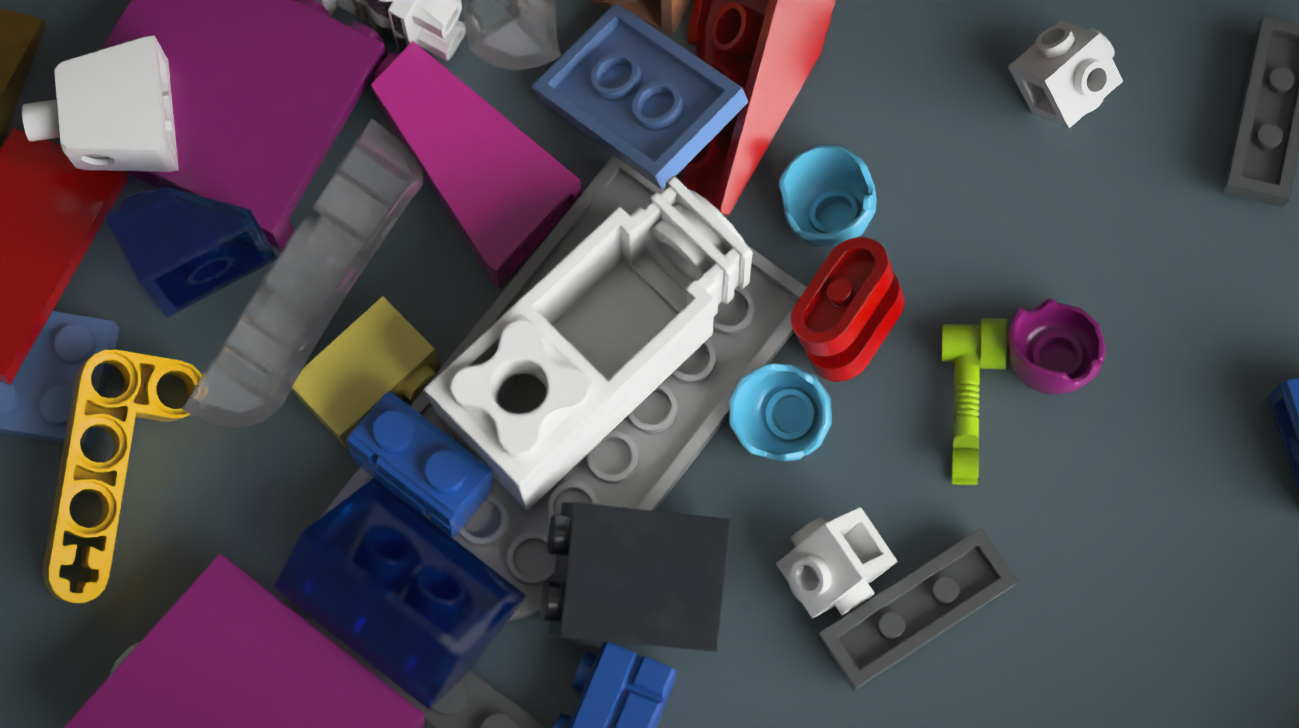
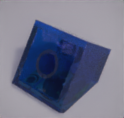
M165 186L155 191L143 190L125 198L119 204L118 210L105 216L139 283L167 318L278 260L250 209Z

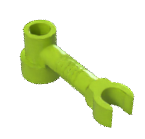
M981 318V324H942V362H954L955 411L953 415L955 417L953 418L952 484L978 485V398L980 397L978 393L980 388L978 386L980 385V369H1006L1007 319Z

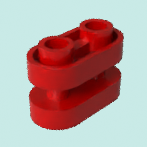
M866 237L851 238L837 245L830 252L792 310V329L801 346L805 349L806 356L814 371L825 380L841 382L859 375L868 366L903 312L905 295L897 276L893 272L892 264L884 247L876 240Z

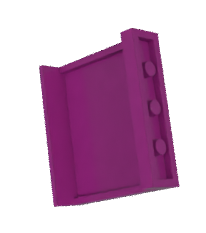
M131 0L101 50L142 37L155 35L169 63L179 171H126V173L171 196L173 195L170 190L246 210L260 235L243 230L240 231L260 236L264 243L283 252L295 232L289 221L291 214L375 71L388 56L385 45L382 43V37L376 31L360 22L352 21L348 26L329 17L330 13L315 0Z
M220 553L64 728H425V714Z

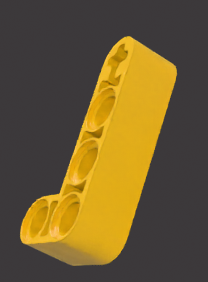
M103 350L88 358L79 367L74 380L43 564V582L48 592L56 599L69 603H86L97 598L105 589L110 575L135 417L169 422L195 413L203 403L206 395V386L201 372L192 364L181 360L122 350ZM109 364L115 366L121 372L124 378V387L118 397L106 398L100 396L94 390L91 384V374L97 365ZM163 375H174L184 382L187 388V398L180 409L166 407L160 402L156 386ZM88 427H99L106 430L113 440L112 454L103 463L89 460L84 456L80 448V439ZM82 490L95 493L103 505V513L100 520L89 528L79 526L74 522L69 511L72 498L77 492ZM64 533L76 538L99 537L97 549L91 546L83 547L81 566L91 569L92 576L89 582H79L76 592L69 591V580L59 578L61 565L73 564L77 545L63 546Z

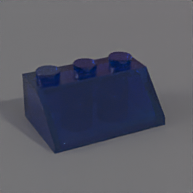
M375 478L300 533L274 585V588L428 710L464 678L527 596Z

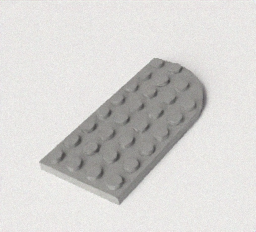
M613 155L426 387L619 207L629 216L639 207L645 210L649 206V198L656 191L662 194L666 191V187L661 190ZM748 246L752 251L750 283L743 289L737 286L734 289V298L728 304H725L723 301L718 304V313L714 316L713 335L528 511L493 477V491L459 533L451 538L430 522L429 514L422 516L366 471L359 468L299 542L300 545L335 573L371 598L397 612L421 620L442 624L473 626L498 624L540 613L545 581H554L556 555L549 554L547 547L549 524L553 514L561 515L562 502H578L655 511L728 418L729 400L740 379L759 367L770 364L794 333L791 326L792 310L807 287ZM423 389L410 407L464 447L438 421Z

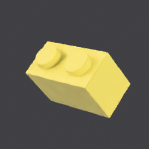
M382 296L287 383L297 398L349 451L347 439L351 432L384 394L391 391L402 401L405 398L409 401H414L435 376V371L441 366L434 347Z

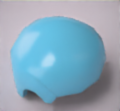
M817 144L796 154L781 173L778 186L781 192L786 222L794 234H798L802 241L814 247H836L845 240L862 235L876 212V190L868 167L862 158L842 145Z
M766 364L740 379L729 400L730 427L742 446L752 455L784 462L800 460L803 456L811 454L822 445L832 425L831 397L818 378L804 369L788 364Z

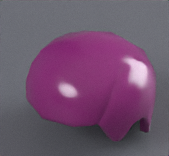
M1049 298L1035 308L1025 311L1020 307L1014 313L1007 335V353L1013 373L1028 388L1046 395L1074 392L1090 383L1099 375L1105 359L1106 344L1100 325L1082 308L1057 303L1054 299Z

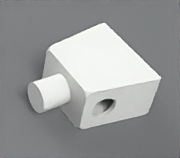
M155 35L142 37L60 62L54 70L57 99L25 103L22 106L23 125L28 140L32 142L60 138L62 150L75 168L112 171H179L169 63Z

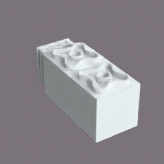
M672 176L666 182V191L662 194L656 191L649 198V206L645 210L639 207L629 216L619 207L424 389L438 421L467 451L493 470V477L528 511L713 335L714 316L718 313V304L721 301L728 304L734 298V289L737 286L743 289L750 283L752 251L733 225L718 209L704 197L687 189L675 176Z

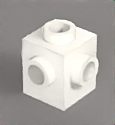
M1062 20L1055 26L1044 30L1037 37L1036 42L1008 66L1031 112L1068 128L1074 125L1086 113L1096 109L1102 103L1103 98L1123 81L1112 60L1114 49L1109 40L1094 28L1085 29Z
M860 507L832 521L826 522L823 517H820L804 526L791 537L796 547L779 560L776 565L789 583L793 595L802 602L810 616L814 618L834 607H837L841 615H844L867 601L875 594L869 583L898 561Z

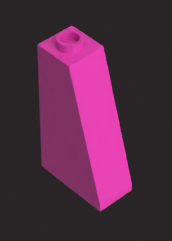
M412 41L400 54L394 52L387 56L377 68L371 88L378 108L490 281L501 289L533 255L581 196V180Z

